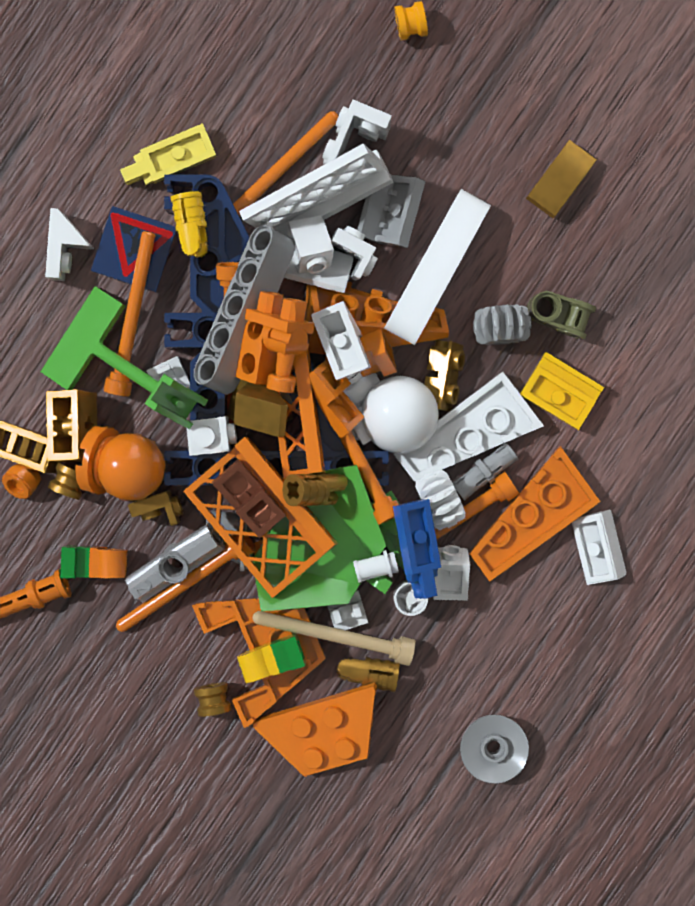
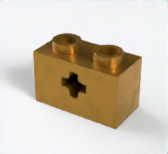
M82 390L46 392L48 461L82 462L85 449H80V444L86 433L94 426H97V393Z

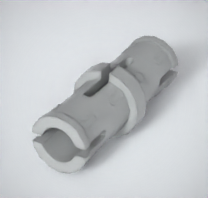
M504 443L482 461L478 459L474 462L475 466L462 477L453 481V486L465 501L488 482L492 484L497 475L519 459L510 446Z

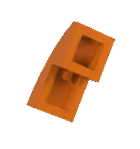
M327 358L309 374L322 412L338 436L342 438L364 418V415L343 392L351 382L347 378L339 381L336 380Z

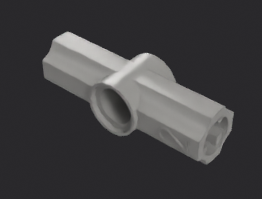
M207 523L180 542L170 544L162 554L126 577L125 581L129 592L136 600L138 599L143 603L172 583L183 581L189 572L226 548L223 538L210 523ZM168 559H178L182 562L183 567H173Z

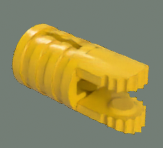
M192 191L173 195L170 198L173 205L172 210L174 222H176V232H178L180 244H182V252L187 256L202 258L208 250L205 229L207 228V223L203 210L202 193Z

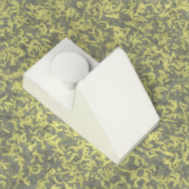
M50 208L45 277L50 280L65 281V273H70L72 267V254L67 253V248H94L59 209Z
M344 301L311 314L336 380L339 381L371 368L360 341L362 333Z

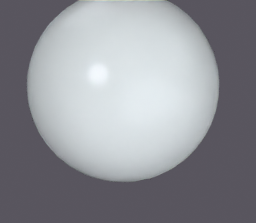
M394 376L380 381L368 392L362 407V414L364 415L362 422L367 435L375 445L392 453H408L419 449L429 441L438 424L439 412L434 395L423 383L411 377Z

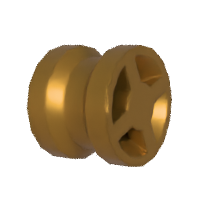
M58 462L56 466L57 475L55 479L50 481L48 488L64 496L80 500L82 492L76 480L75 467Z
M227 682L211 683L194 688V695L199 699L200 704L197 708L199 717L223 714L232 710L231 703L226 700Z

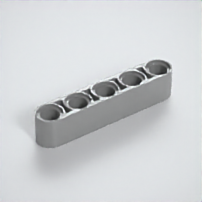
M260 225L252 232L194 368V379L198 384L222 394L232 393L241 380L236 378L235 375L244 328L248 322L245 319L246 309H257L260 291L278 293L294 255L295 243L293 239L268 225Z

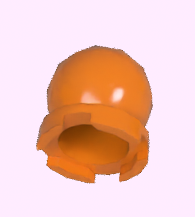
M94 426L86 433L79 447L80 449H85L82 466L76 465L75 467L76 480L81 490L96 495L107 492L123 501L143 500L159 488L165 474V460L155 441L139 433L119 434L116 429L108 426Z

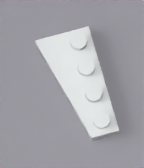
M501 372L440 418L434 434L426 444L412 452L394 453V456L413 481H417L427 473L445 469L493 447L544 427V425L504 372Z

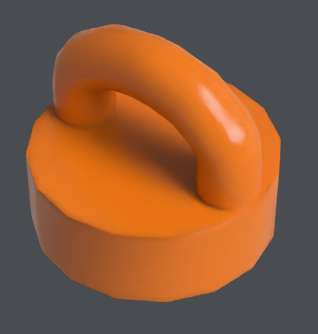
M21 464L10 467L2 477L5 489L11 495L20 499L29 498L41 481V475L38 470Z

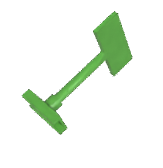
M95 286L40 372L64 389L73 390L92 358L97 356L151 393L145 405L190 430L193 423L186 418L197 402L205 406L208 400L165 374L157 381L103 345V341L126 306Z

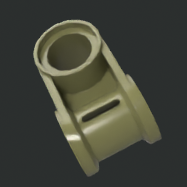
M550 291L534 295L527 303L529 316H531L532 321L580 340L586 339L585 329L591 313L596 311L594 305ZM541 298L547 299L552 305V312L548 317L541 316L537 311V302Z

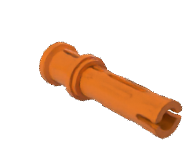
M61 569L54 571L52 576L39 581L32 579L25 584V588L0 597V619L30 607L41 609L45 607V603L60 597L65 599L71 597L72 593L68 579L60 578Z

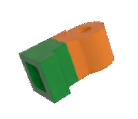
M66 545L61 549L60 578L126 577L127 549Z

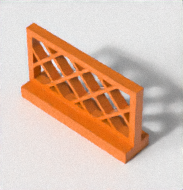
M244 437L234 445L235 447L183 492L268 594L274 598L316 561L334 548L338 542L307 506H290L286 503L282 492L285 479H283L249 437ZM235 457L253 474L284 511L289 520L288 535L269 534V531H267L262 536V558L249 557L243 551L244 536H258L254 532L244 531L245 522L241 518L239 531L226 530L221 524L222 509H235L230 505H222L223 495L219 491L217 504L203 503L195 493L203 484L212 483L214 479L210 478L219 471V475L224 472L225 466ZM208 508H217L216 517ZM294 527L302 536H293ZM230 534L239 535L238 543ZM268 538L288 539L286 560L267 558ZM293 540L307 541L316 553L306 561L291 560ZM253 561L261 562V571ZM266 562L286 564L285 579L276 587H273L265 577ZM291 565H300L290 574Z

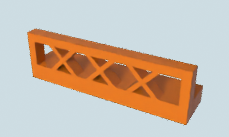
M309 346L302 354L295 355L290 376L296 379L298 397L292 405L285 401L289 408L286 420L294 411L301 417L303 431L296 439L286 431L284 437H278L283 479H286L291 474H326L316 397L309 374L312 372ZM298 404L300 406V411L296 409ZM286 437L293 442L289 449L287 447ZM303 438H304V445L300 443ZM299 446L306 452L308 468L291 471L289 456Z

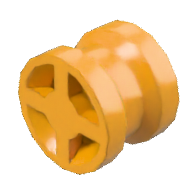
M422 1L414 2L412 7L407 8L402 5L394 6L396 24L401 41L408 40L410 35L415 34L421 37L428 36L426 15Z

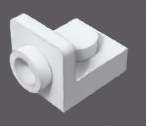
M229 417L190 421L193 425L190 430L187 429L189 456L230 452L232 450L231 444H237L236 426L234 423H229Z
M455 545L438 547L442 568H438V576L434 577L438 596H434L433 599L468 601L470 573L468 549Z

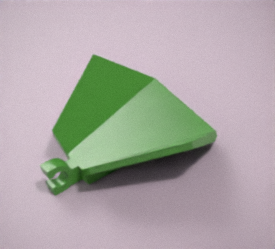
M357 465L325 470L326 474H341L347 477L348 485L344 491H335L338 496V501L335 505L307 506L338 544L274 598L268 594L255 578L261 612L349 604L360 585L353 561L379 556L386 547ZM286 516L274 525L269 534L288 535V518ZM294 527L293 536H302ZM268 538L267 558L286 560L288 539ZM293 540L291 560L306 561L316 553L307 541ZM263 544L254 557L262 558ZM253 561L261 571V562ZM266 562L265 577L273 587H276L285 579L286 564ZM291 565L290 574L300 565ZM386 575L366 580L384 594H386L393 583L392 579Z

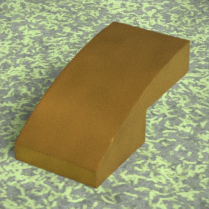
M569 139L526 199L548 216L554 218L597 159Z

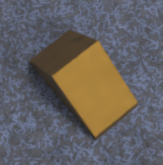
M249 382L236 392L234 425L277 437H284L288 405L277 391L266 388V385H256Z

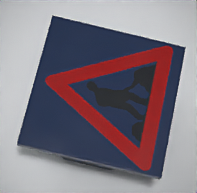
M112 206L91 271L132 284L141 234L143 231L155 234V240L145 289L156 292L176 233V227Z

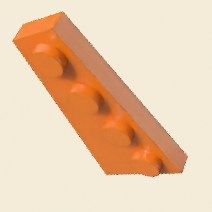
M561 446L555 450L519 493L520 495L516 496L469 552L489 582L601 502Z

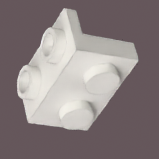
M349 226L344 230L338 228L331 238L332 245L359 259L349 278L356 281L361 276H369L378 259L373 256L376 247L363 241L366 235Z

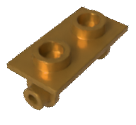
M435 340V346H431L427 370L438 371V378L426 376L424 384L434 395L438 409L448 412L452 410L453 405L458 401L459 371H462L465 364L464 345L453 341Z

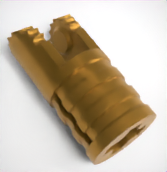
M291 474L284 480L282 488L283 497L290 506L335 505L338 501L335 491H344L348 485L347 477L341 474Z
M366 657L365 660L344 658V660L338 663L336 674L339 675L338 678L340 677L341 680L361 683V686L375 682L377 689L396 692L400 663L377 658L371 659L370 657Z

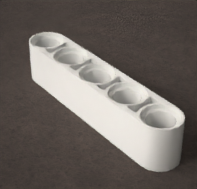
M463 189L459 191L384 329L413 345L416 344L491 206L490 204Z

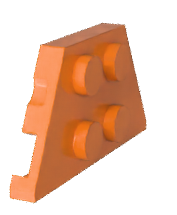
M374 682L257 718L252 725L304 777L367 759L370 753V735L373 726V709L377 685Z

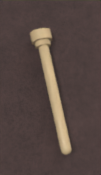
M257 611L253 614V621L258 625L389 654V658L394 659V662L409 666L413 659L415 639L401 636L399 639L393 638L392 641L267 612Z

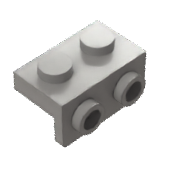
M390 174L394 183L366 197L357 230L366 235L365 239L378 244L408 248L425 181L417 177Z

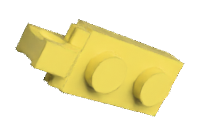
M202 123L141 149L140 153L133 156L136 163L122 168L120 171L127 185L140 180H144L145 185H149L153 182L155 184L164 180V175L179 174L217 156Z

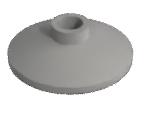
M486 715L472 722L465 730L461 739L460 753L466 769L475 778L487 783H502L514 778L521 772L528 758L529 745L523 729L514 720L502 715ZM497 741L500 744L499 749L496 752L488 751L487 745L489 742Z

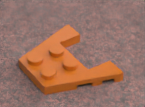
M259 598L198 602L192 605L204 634L231 622L238 621L249 650L294 634L293 632L254 623L253 614L261 611ZM305 608L263 611L311 622ZM297 634L306 659L304 667L263 678V686L232 699L244 728L250 726L262 713L274 705L279 698L326 659L318 638Z

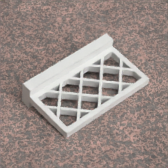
M363 143L239 212L243 221L257 228L260 225H268L287 236L288 222L322 215L323 220L394 182L380 153L377 150L371 151Z

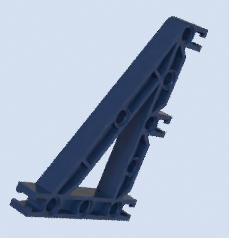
M164 175V185L167 187V192H174V186L192 187V191L199 192L208 186L218 189V195L214 201L209 203L203 202L208 250L205 255L213 254L217 256L218 263L239 262L250 237L220 179L212 175ZM165 196L164 209L168 214H174L171 196ZM190 256V298L202 309V312L164 313V323L167 324V328H174V321L193 323V338L174 341L171 338V334H165L164 347L167 349H202L206 340L202 339L200 329L203 324L214 322L224 299V288L220 286V280L216 279V268L209 272L203 271L200 267L201 257ZM199 353L190 362V389L202 395L206 390L212 389L198 384L194 379V368L199 358ZM311 361L312 371H313L315 368H314L313 363H312V361ZM295 384L294 392L289 393L293 402L298 397L297 384ZM215 391L218 396V402L212 409H205L197 402L190 412V421L226 417V394ZM316 399L325 470L335 469L336 463L340 459H350ZM298 404L296 409L300 411V406ZM164 451V460L167 461V464H174V457L193 460L192 477L174 478L171 472H165L164 485H191L203 475L200 465L204 459L212 458L217 463L228 452L189 456V451ZM261 451L269 461L273 458L281 459L280 451ZM293 451L289 456L291 471L308 468L305 451ZM362 451L366 459L382 457V464L389 463V451ZM236 457L225 466V470L237 460ZM220 471L217 472L216 475L210 479H216L219 476ZM382 472V478H377L380 485H389L388 472ZM205 483V484H203V485H213V484H212V483Z

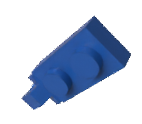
M421 499L393 506L404 571L408 583H411L414 597L416 599H427L438 596L434 577L438 576V568L442 567L429 499Z

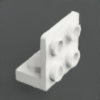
M352 99L349 108L343 106L336 122L338 136L336 141L329 139L322 157L324 159L323 164H327L343 155L354 128L359 129L358 135L375 142L378 138L386 140L391 127L392 115Z

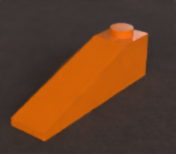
M352 282L347 283L345 293L307 284L306 321L314 323L311 314L344 301L362 336L382 329L391 347L411 344L384 329L398 302L382 297V291L372 289L371 294L351 288ZM435 307L416 343L448 338L449 328L443 309ZM314 325L313 334H307L310 353L326 354Z

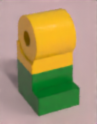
M297 633L256 647L237 656L245 683L254 682L289 670H295L306 665V659Z

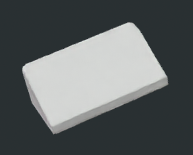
M334 250L331 267L315 274L309 272L298 274L292 258L284 278L345 293L354 257L350 254Z
M611 510L580 516L573 521L572 526L587 585L618 580L625 576L626 569Z

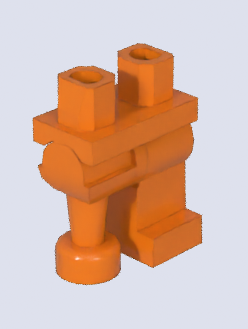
M260 291L257 309H246L245 319L248 322L244 328L235 377L256 385H266V388L273 391L293 393L296 379L290 376L294 358L295 355L302 354L307 350L309 346L307 344V334H313L315 323L304 320L307 307L306 301L293 298L283 299V294Z

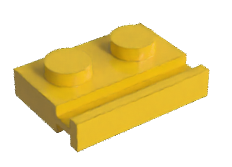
M545 352L520 392V395L574 429L579 430L604 387Z

